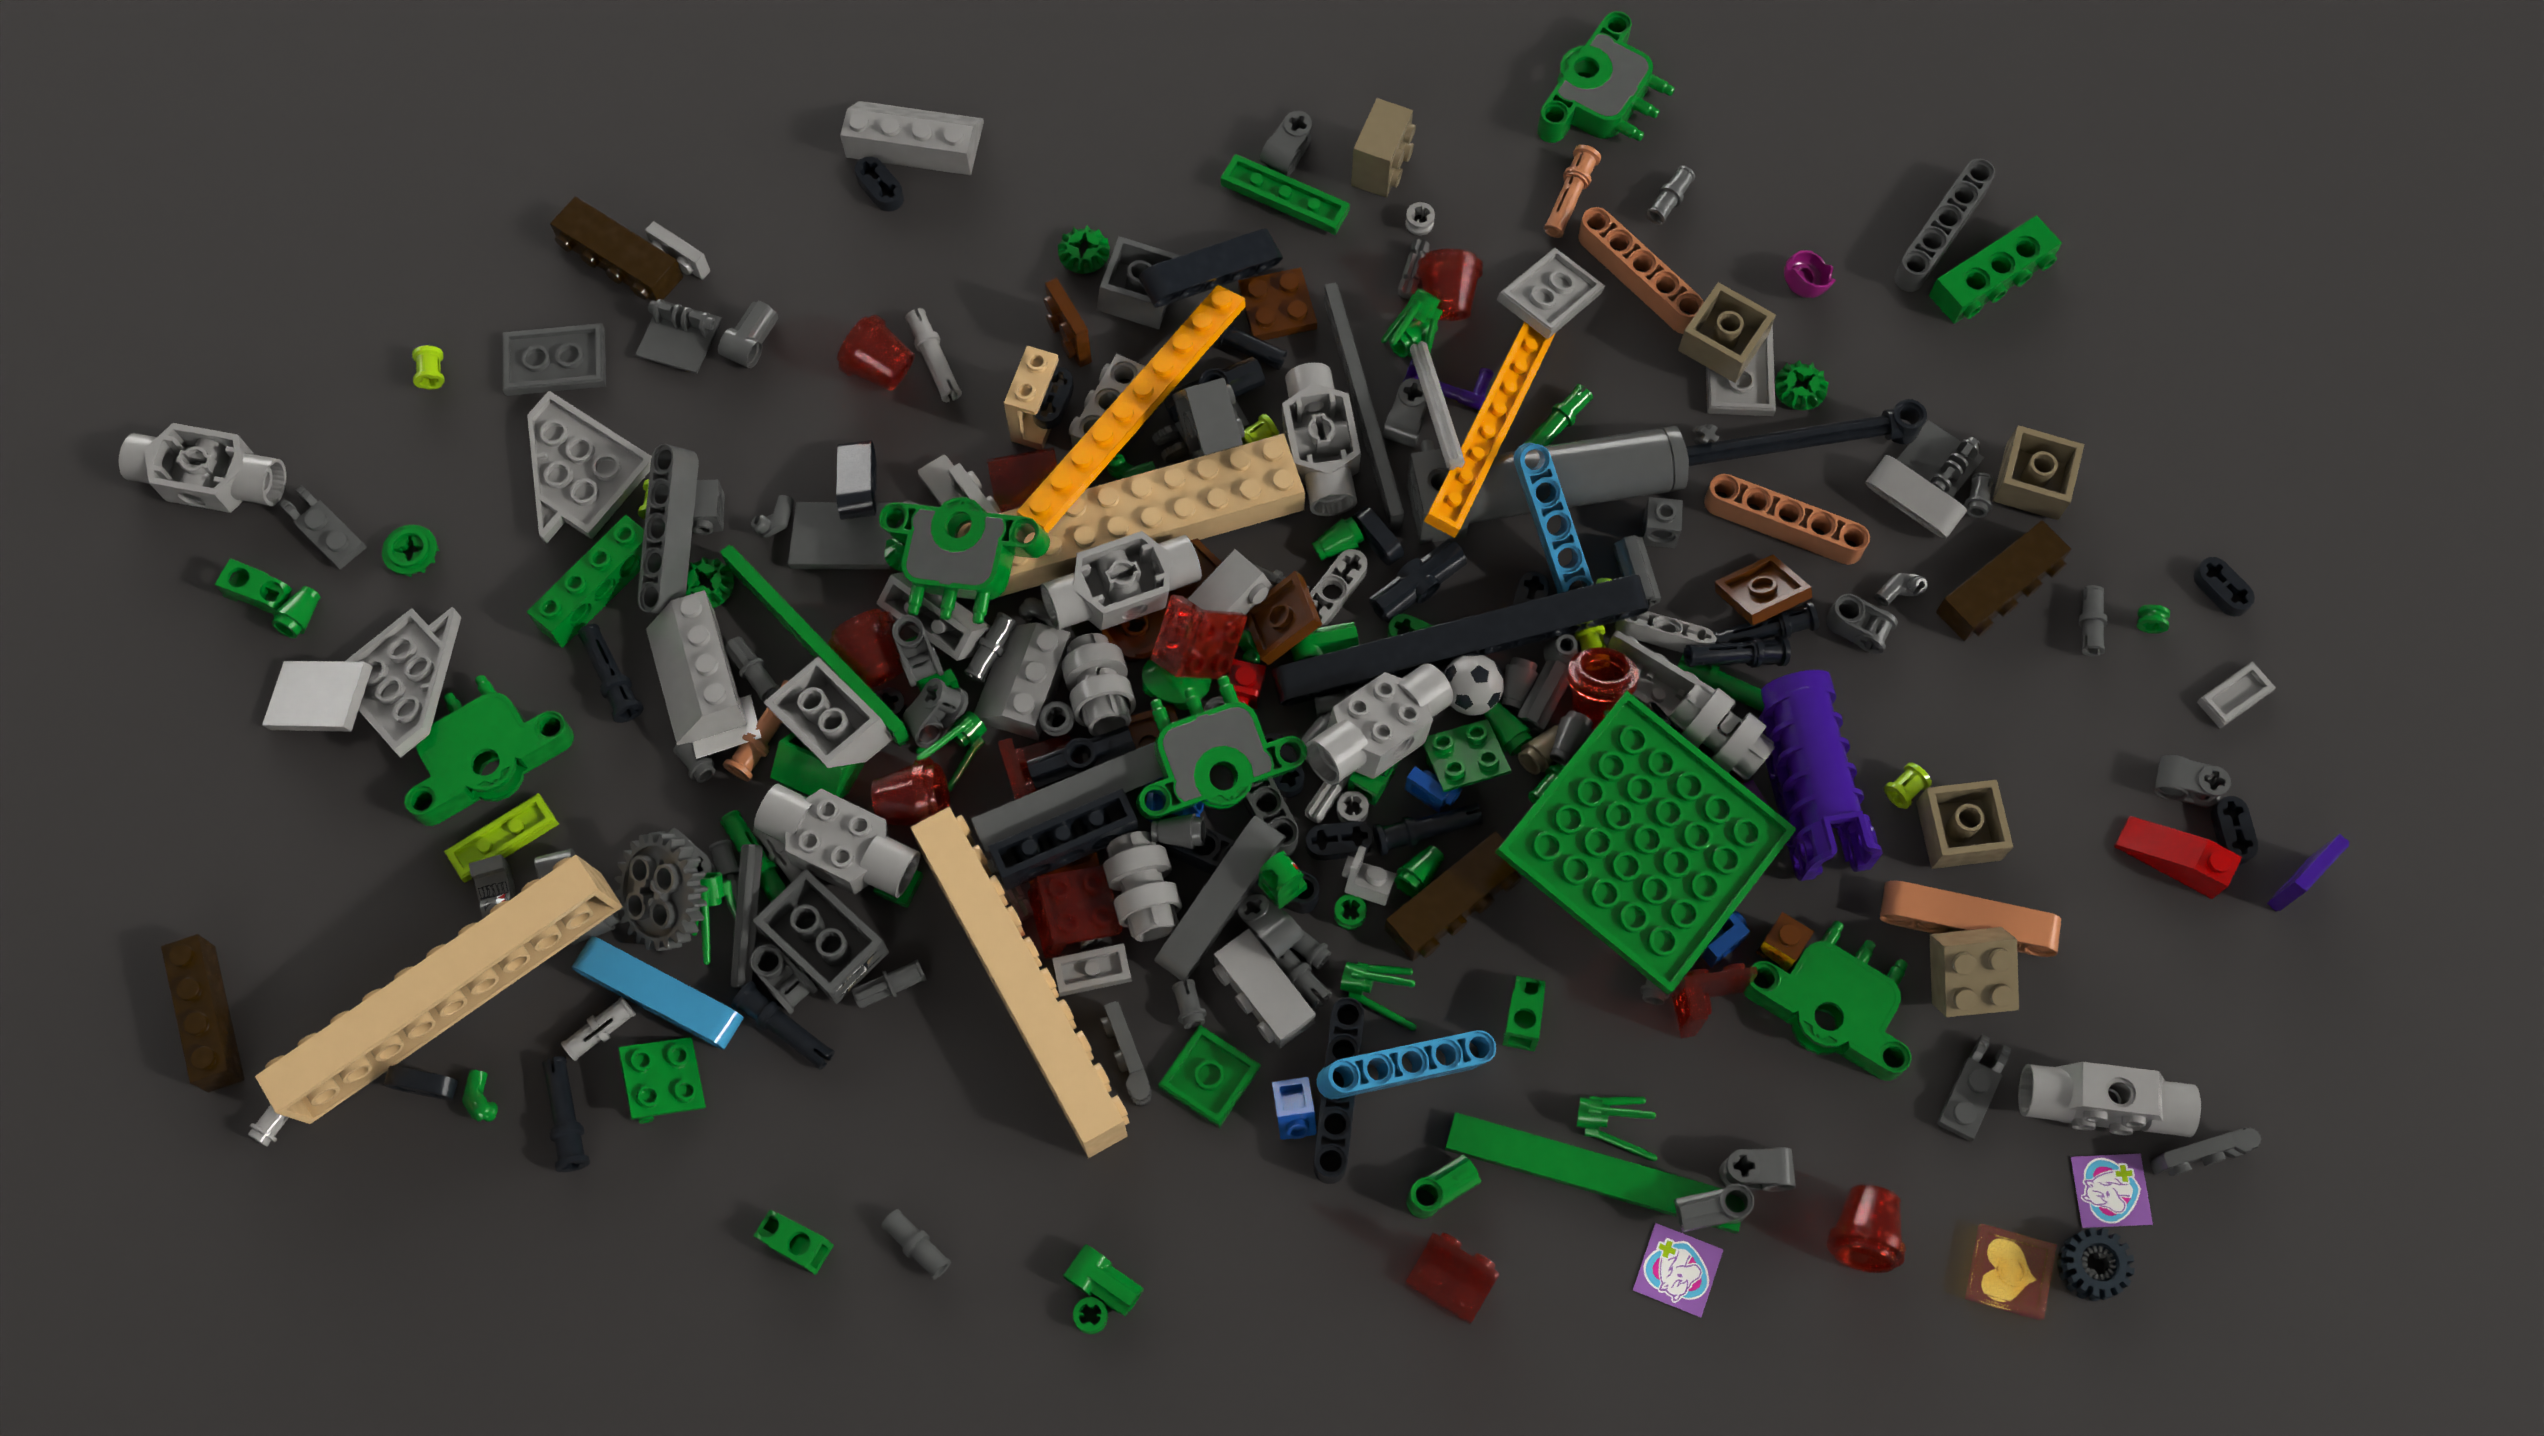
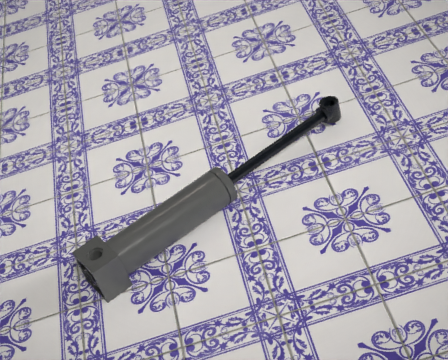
M1905 399L1897 403L1894 409L1884 410L1881 416L1717 441L1715 443L1686 446L1678 427L1670 426L1544 447L1548 449L1567 506L1571 508L1684 490L1688 482L1689 466L1878 436H1885L1887 440L1906 445L1912 443L1919 435L1926 422L1927 411L1920 402L1913 399ZM1902 420H1906L1911 424H1906ZM1426 439L1420 443L1422 452L1411 453L1406 486L1419 544L1466 537L1470 523L1531 514L1514 464L1513 457L1515 451L1497 453L1456 537L1453 538L1424 522L1450 470L1446 467L1441 449L1435 450L1433 441ZM1532 449L1525 455V464L1530 469L1536 467L1540 458L1538 452ZM1546 482L1541 483L1536 489V497L1539 501H1544L1550 496V487Z

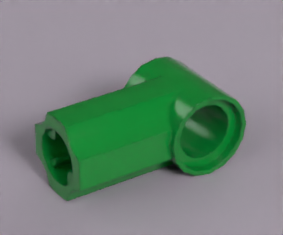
M1354 622L1317 628L1290 649L1293 662L1358 646L1356 626Z
M1463 1154L1431 1175L1418 1179L1412 1185L1406 1198L1409 1212L1419 1219L1432 1217L1440 1208L1480 1184L1481 1179L1472 1161ZM1420 1190L1430 1192L1433 1195L1434 1204L1431 1206L1420 1204L1417 1201L1416 1192Z
M1084 1244L1063 1274V1277L1089 1296L1093 1294L1114 1311L1126 1317L1139 1300L1144 1288L1111 1266L1112 1262L1089 1245Z

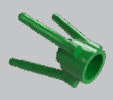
M1417 288L1408 304L1381 338V342L1385 344L1389 340V336L1392 335L1393 330L1398 327L1390 341L1391 345H1396L1413 318L1424 323L1428 318H1431L1425 342L1431 353L1437 323L1443 313V310L1437 308L1441 300Z
M967 711L955 721L943 737L928 748L917 747L915 751L919 755L916 757L917 762H922L952 739L963 748L970 745L969 750L945 788L946 792H951L977 750L985 744L981 736L987 732V728L973 712Z
M720 872L705 873V877L700 880L702 886L708 887V891L701 893V898L708 903L707 906L701 907V913L704 916V920L701 921L703 963L705 965L710 964L711 950L709 907L720 905L722 903L721 898L725 895L734 920L736 915V900L732 893L731 880L723 881V876Z
M1347 962L1340 990L1348 991V997L1356 999L1361 1004L1411 1031L1417 1029L1414 1023L1363 995V992H1371L1374 981L1414 987V980L1384 975H1412V968Z
M1580 1097L1576 1127L1585 1128L1584 1136L1601 1139L1653 1162L1658 1159L1657 1155L1599 1130V1127L1607 1128L1609 1116L1640 1119L1656 1118V1113L1652 1111L1610 1107L1614 1105L1645 1104V1097Z

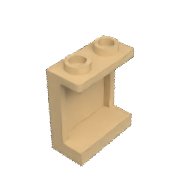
M1030 346L1026 347L1004 401L1011 442L1043 451L1051 429L1038 427L1032 415H1036L1039 411L1059 361L1057 354ZM1053 385L1054 393L1057 392L1059 386ZM1049 403L1046 411H1041L1043 417H1047L1048 413H1053L1052 403Z

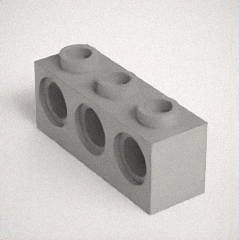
M1119 354L1115 355L1111 364L1106 363L1100 373L1099 385L1096 390H1090L1084 402V411L1080 417L1076 416L1070 425L1069 435H1071L1072 448L1106 411L1103 408L1111 405L1145 367L1144 365ZM1122 379L1131 380L1129 383L1126 384L1118 382Z

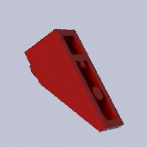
M2133 816L2128 817L2114 845L2115 848L2210 899L2215 898L2229 886L2242 859L2241 856L2209 839Z

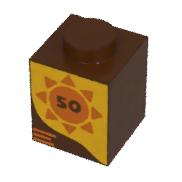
M1782 912L1756 953L1788 972L1814 931Z

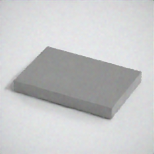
M1553 248L1499 293L1497 301L1546 339H1549L1602 293L1605 285L1558 249Z
M1773 324L1769 335L1736 383L1706 367L1707 414L1774 416L1776 404Z
M284 661L262 726L270 730L351 732L372 666L366 662Z

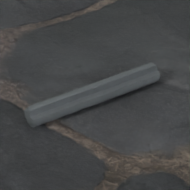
M744 844L741 846L730 977L731 987L740 989L748 982L753 981V969L750 959L755 950L757 927L753 920L758 916L763 856L762 846L756 844Z

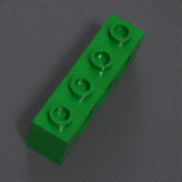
M2036 215L1937 278L1929 297L1953 324L1964 317L1970 319L1987 302L1995 303L2000 300L2010 287L2014 285L2020 287L2038 269L2045 271L2057 260L2056 254L2062 242Z
M627 515L619 520L527 611L537 628L563 648L582 627L590 622L640 572L644 529Z

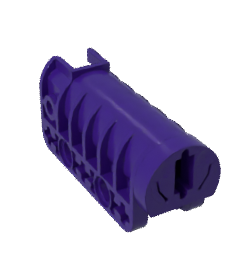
M1805 670L1772 680L1761 689L1764 710L1759 720L1766 725L1763 734L1772 740L1775 746L1765 762L1779 815L1796 828V831L1787 841V847L1797 880L1815 879L1817 875L1823 872L1822 863L1836 855L1837 846L1832 828H1837L1845 862L1849 861L1854 872L1870 870L1883 852L1877 842L1876 832L1871 825L1870 817L1863 814L1860 804L1864 800L1862 790L1855 788L1853 781L1857 775V769L1847 759L1846 754L1850 749L1848 739L1841 737L1839 730L1843 725V718L1833 708V703L1837 696L1830 673L1824 670Z

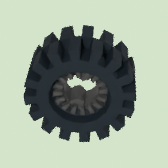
M2095 1227L2081 1231L2068 1238L2064 1242L2065 1246L2060 1248L2058 1255L2062 1257L2057 1260V1268L2062 1267L2063 1272L2059 1274L2061 1281L2067 1279L2069 1284L2066 1288L2070 1292L2073 1290L2078 1291L2076 1296L2081 1299L2089 1297V1301H2098L2100 1299L2103 1301L2124 1291L2123 1288L2130 1285L2131 1280L2129 1277L2135 1273V1268L2130 1267V1263L2135 1261L2134 1256H2127L2125 1251L2130 1247L2126 1242L2120 1244L2118 1240L2121 1237L2116 1233L2109 1235L2108 1229L2101 1228L2096 1230ZM2089 1255H2093L2095 1260H2102L2104 1264L2102 1274L2098 1275L2095 1269L2087 1268L2088 1263L2086 1261Z

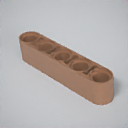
M1599 207L1586 210L1583 214L1578 234L1581 245L1673 330L1683 334L1704 303L1700 295L1609 212ZM1659 290H1664L1668 293H1662ZM1682 311L1689 312L1692 315L1684 314Z
M1729 474L1715 476L1710 482L1705 495V508L1713 515L1842 564L1850 565L1858 562L1870 542L1869 531L1860 523ZM1715 492L1725 493L1728 498H1722ZM1748 504H1754L1761 510H1753ZM1780 516H1786L1790 518L1792 522H1785L1780 518ZM1812 528L1822 530L1824 535L1817 534ZM1845 541H1852L1857 547H1851Z
M1887 881L1884 885L1880 920L1885 923L1932 934L2002 927L2017 939V951L2020 953L2040 957H2053L2058 953L2061 918L2056 914L1904 881Z

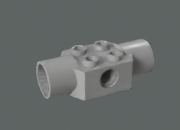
M1302 364L1291 369L1285 376L1289 399L1282 403L1283 432L1303 485H1306L1311 512L1319 516L1342 514L1357 504L1352 476L1359 472L1361 457L1349 393L1335 390L1331 369L1326 364Z
M172 423L158 437L137 433L130 434L124 440L119 453V469L123 478L150 484L165 501L231 513L243 501L274 506L280 501L286 486V468L283 461L276 458L254 455L238 434Z
M1143 531L1077 553L1075 572L1042 583L1041 595L1049 619L1056 630L1089 620L1100 630H1104L1166 608L1169 591L1200 581L1202 573L1195 548L1186 535L1157 543Z
M1428 663L1422 664L1403 678L1384 672L1332 708L1327 729L1306 743V757L1310 766L1323 781L1331 785L1337 784L1354 771L1372 779L1376 778L1425 744L1433 721L1432 717L1452 704L1454 696L1448 679L1437 667Z
M775 784L762 800L754 820V828L785 843V852L790 864L803 870L807 869L811 874L854 895L868 885H871L899 898L910 884L921 857L919 851L889 837L886 819L823 789L818 790L809 797H805L780 784Z
M2078 1062L2058 1067L2026 1064L2019 1082L2018 1103L2022 1116L2072 1123V1128L2077 1130H2094L2096 1127L2109 1128V1132L2116 1135H2131L2133 1131L2142 1130L2144 1132L2192 1137L2196 1133L2200 1121L2201 1098L2197 1086L2194 1084L2165 1081L2161 1073L2155 1070L2090 1062Z

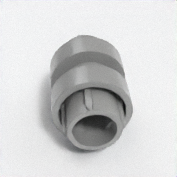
M1088 633L1075 638L1067 646V655L1061 664L1065 684L1070 691L1069 700L1075 721L1082 726L1088 727L1089 733L1093 736H1098L1126 725L1129 726L1132 721L1130 715L1136 707V700L1131 682L1126 678L1128 671L1122 650L1117 645L1109 643L1108 638L1100 633Z
M1695 684L1670 714V721L1682 730L1680 734L1698 748L1703 743L1713 751L1714 754L1710 759L1729 773L1732 770L1742 779H1749L1775 748L1774 742L1763 734L1766 725L1750 712L1742 720L1731 712L1730 709L1735 700L1720 688H1717L1712 693L1702 684Z
M1147 831L1131 832L1113 839L1107 847L1109 859L1106 860L1103 868L1109 888L1122 891V894L1114 900L1119 924L1123 927H1129L1131 937L1140 942L1152 941L1170 935L1179 924L1176 913L1182 909V902L1177 885L1173 882H1164V878L1172 871L1166 848L1162 845H1156V842L1152 841L1151 835Z

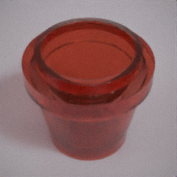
M1438 249L1426 253L1417 262V274L1421 277L1423 290L1441 300L1437 308L1443 310L1439 320L1458 321L1469 318L1478 279L1483 275V262L1474 253L1461 249Z
M876 314L870 317L865 316L851 329L839 349L837 355L839 370L848 376L856 375L892 391L909 371L915 359V353L885 326L886 322L884 319Z
M881 609L863 612L843 622L832 631V638L828 641V645L833 651L839 655L869 688L882 685L904 671L900 660L901 656L892 634L895 620L891 612H882Z
M1591 648L1574 655L1569 662L1567 679L1572 691V711L1582 713L1590 718L1593 722L1592 729H1595L1604 719V711H1610L1626 691L1633 694L1637 689L1639 670L1636 664L1623 653L1610 648Z
M930 757L915 760L914 764L880 778H875L872 782L871 796L875 815L886 819L887 825L913 826L950 807V795L945 774L938 763H934Z
M1857 1185L1849 1190V1195L1837 1224L1829 1231L1827 1248L1837 1261L1852 1269L1869 1273H1886L1904 1263L1906 1246L1902 1242L1901 1199L1898 1195L1888 1189L1873 1185Z

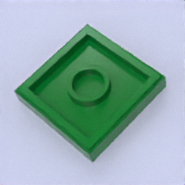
M1199 1025L1158 1084V1088L1220 1128L1260 1070L1261 1064L1205 1027Z

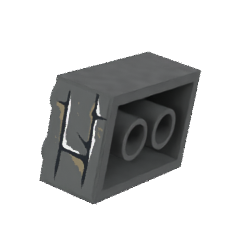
M807 869L753 920L761 934L779 948L836 1005L889 953L883 940Z

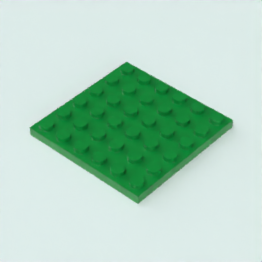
M1626 691L1495 853L1665 994L1669 995L1681 982L1796 831V828L1631 693Z

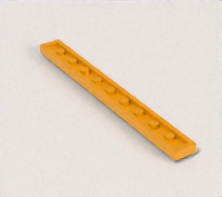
M1217 285L1017 510V516L1032 518L1048 533L1246 307L1245 298Z
M1523 322L1461 446L1465 463L1462 468L1456 467L1454 470H1449L1424 522L1453 538L1456 537L1555 334L1546 339L1526 322Z

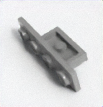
M946 455L938 457L918 470L919 477L940 505L952 498L966 497L975 500L987 513H1001L995 500L991 496L985 497L981 492L982 485L973 471L967 473L960 463L954 466Z
M1618 630L1612 635L1606 651L1634 668L1618 692L1620 696L1628 691L1644 705L1653 701L1670 719V714L1695 684H1702L1710 692L1714 693L1715 689L1700 681L1696 675L1680 669L1669 662L1662 654L1654 653L1639 644L1634 637L1625 635ZM1734 703L1733 706L1731 707V709H1730L1731 712L1733 711V709H1734L1736 703Z

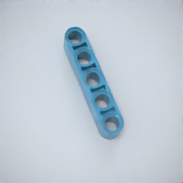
M1535 443L1522 444L1515 451L1513 457L1514 464L1558 594L1569 591V587L1574 581L1580 580L1583 587L1594 585L1548 449L1543 445ZM1535 449L1539 454L1540 460L1536 467L1530 469L1525 464V455L1528 451ZM1546 482L1550 487V496L1544 501H1539L1536 497V489L1541 483ZM1558 515L1561 519V528L1556 533L1551 534L1547 530V522L1550 517ZM1564 548H1569L1572 552V559L1569 564L1561 566L1558 562V554Z
M595 936L589 938L571 966L574 971L721 1050H725L744 1019L742 1015L730 1007Z
M1476 1030L1343 1058L1331 1063L1318 1073L1316 1079L1317 1087L1324 1097L1339 1099L1468 1071L1491 1061L1496 1053V1043L1489 1033L1483 1030ZM1470 1043L1477 1047L1479 1052L1478 1058L1471 1054L1469 1050ZM1436 1049L1444 1054L1445 1065H1442L1437 1060ZM1402 1057H1406L1411 1062V1073L1403 1068ZM1368 1064L1373 1065L1377 1069V1080L1369 1076L1367 1071ZM1333 1071L1339 1072L1344 1079L1343 1088L1334 1083Z

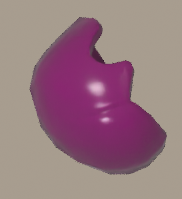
M1811 250L1796 252L1787 260L1784 267V278L1790 291L1803 298H1815L1824 294L1836 281L1831 278L1833 266L1825 264L1821 256Z

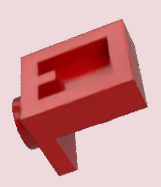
M1232 659L1228 677L1230 683L1233 684L1239 702L1257 709L1266 675V666Z

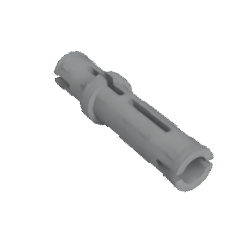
M918 308V317L915 310L907 313L905 319L915 337V348L922 353L942 401L950 402L949 394L952 401L962 395V391L939 345L941 339L938 333L933 331L925 310Z

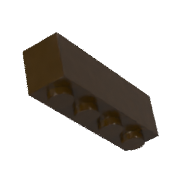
M576 196L550 223L556 235L554 239L561 248L567 252L573 250L589 266L593 268L598 266L605 270V273L614 282L627 284L643 300L647 298L654 301L658 299L664 300L684 277L677 259Z
M2042 520L1945 597L1936 613L1964 642L1973 634L1980 637L1994 624L1992 619L1998 614L2005 617L2019 604L2016 600L2024 594L2028 598L2035 593L2043 584L2040 581L2046 575L2053 578L2067 565L2064 559L2071 551V548Z
M1496 831L1386 919L1385 931L1412 962L1420 955L1423 958L1430 956L1440 946L1438 941L1447 933L1451 936L1457 934L1468 923L1466 918L1474 911H1477L1479 914L1484 912L1495 901L1493 898L1495 894L1502 889L1508 892L1522 879L1518 871L1495 853L1504 842L1503 838Z
M199 934L161 946L190 1083L209 1093L244 1081L215 946Z

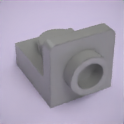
M1359 846L1355 858L1348 856L1342 872V876L1348 878L1344 892L1385 906L1394 885L1396 873L1363 863L1366 847Z

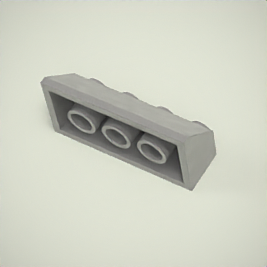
M858 101L847 108L840 137L846 158L862 159L872 156L887 164L971 175L984 120L983 118Z
M705 590L671 600L646 628L676 744L692 743L747 725L716 614Z

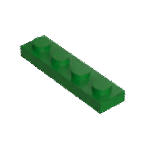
M1237 154L1233 156L1220 178L1222 186L1333 235L1337 234L1350 211V203Z

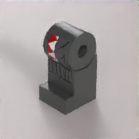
M501 854L469 863L471 877L475 881L477 896L480 901L482 918L489 915L490 910L498 903L509 901L516 896L512 867Z

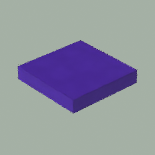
M2341 834L2337 835L2312 854L2273 895L2267 904L2276 912L2278 910L2281 911L2307 892L2350 846V842Z

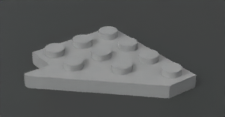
M548 391L527 415L539 536L547 544L566 522L587 537L593 539L650 472L652 456L559 396Z
M453 607L430 625L411 608L345 660L366 662L372 666L359 711L400 758L430 734L461 621V616Z

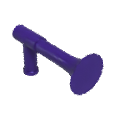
M1413 359L1410 362L1403 382L1410 378L1419 379ZM1481 368L1473 392L1459 389L1441 381L1439 383L1445 397L1479 411L1486 398L1484 396L1494 373L1488 368Z

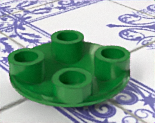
M1175 652L1158 654L1149 659L1143 667L1142 690L1144 693L1174 704L1180 710H1189L1184 693L1185 689L1194 687L1201 700L1207 695L1211 687V676L1208 669L1200 661L1186 654Z

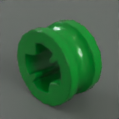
M2144 605L2138 609L2137 614L2140 619L2137 620L2136 626L2140 631L2157 634L2169 629L2167 619L2170 617V610L2161 605Z
M1351 894L1340 897L1334 908V919L1338 926L1346 930H1356L1361 927L1365 922L1367 913L1365 902L1362 898ZM1345 905H1349L1350 909L1352 905L1358 908L1356 919L1352 920L1351 916H1349V920L1343 917V907Z
M1086 1297L1075 1305L1073 1320L1077 1328L1083 1333L1096 1334L1106 1326L1108 1311L1104 1303L1098 1298ZM1087 1306L1091 1310L1096 1307L1101 1310V1314H1097L1100 1321L1095 1325L1090 1321L1085 1324L1080 1321V1318L1084 1317L1081 1311Z

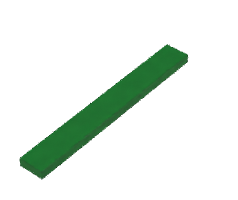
M727 545L722 549L720 553L731 572L814 658L819 657L882 719L894 738L893 741L899 747L904 745L909 740L904 723L732 545Z
M1457 1112L1454 1114L1445 1150L1460 1155L1464 1154L1470 1158L1677 1217L1674 1202L1676 1198L1723 1189ZM1729 1195L1725 1198V1204L1730 1211L1740 1213L1744 1210V1203L1738 1196ZM1741 1222L1737 1224L1725 1223L1711 1227L1737 1234Z

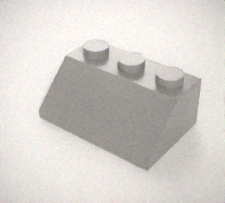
M1038 622L1021 624L1014 627L1003 646L1005 652L1001 658L997 657L992 665L974 712L984 725L1039 741L1043 730L1039 723V715L1045 705L1054 701L1063 677L1061 664L1067 655L1066 648L1072 641L1070 632L1061 629L1056 630L1054 627Z
M819 657L815 658L764 701V704L827 768L867 762L894 739L882 719Z

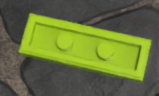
M537 793L444 852L461 880L466 883L472 879L469 863L500 854L506 858L553 829L559 823L542 796Z

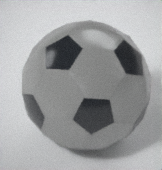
M1475 653L1461 655L1452 660L1444 672L1453 690L1454 698L1450 706L1461 714L1470 716L1482 715L1491 710L1500 701L1504 691L1503 675L1497 664L1488 657Z

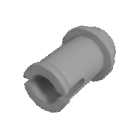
M270 1105L256 1124H250L252 1129L248 1135L267 1147L271 1141L276 1142L277 1138L275 1135L289 1117L277 1114Z

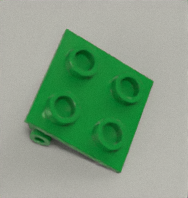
M1488 719L1429 735L1425 744H1423L1427 753L1425 755L1426 764L1429 769H1434L1443 792L1512 773Z
M692 1037L618 1047L631 1119L638 1118L639 1123L644 1124L652 1122L654 1116L706 1108Z

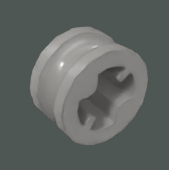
M1424 202L1410 205L1407 209L1405 221L1408 231L1419 236L1431 232L1434 227V209L1431 205ZM1416 215H1421V219L1424 216L1426 217V221L1422 223L1419 222V219L1417 221H1414Z
M1358 791L1345 792L1337 802L1336 813L1338 819L1341 822H1364L1368 816V800ZM1350 802V805L1353 802L1359 803L1360 813L1358 815H1355V812H1353V815L1346 814V803Z

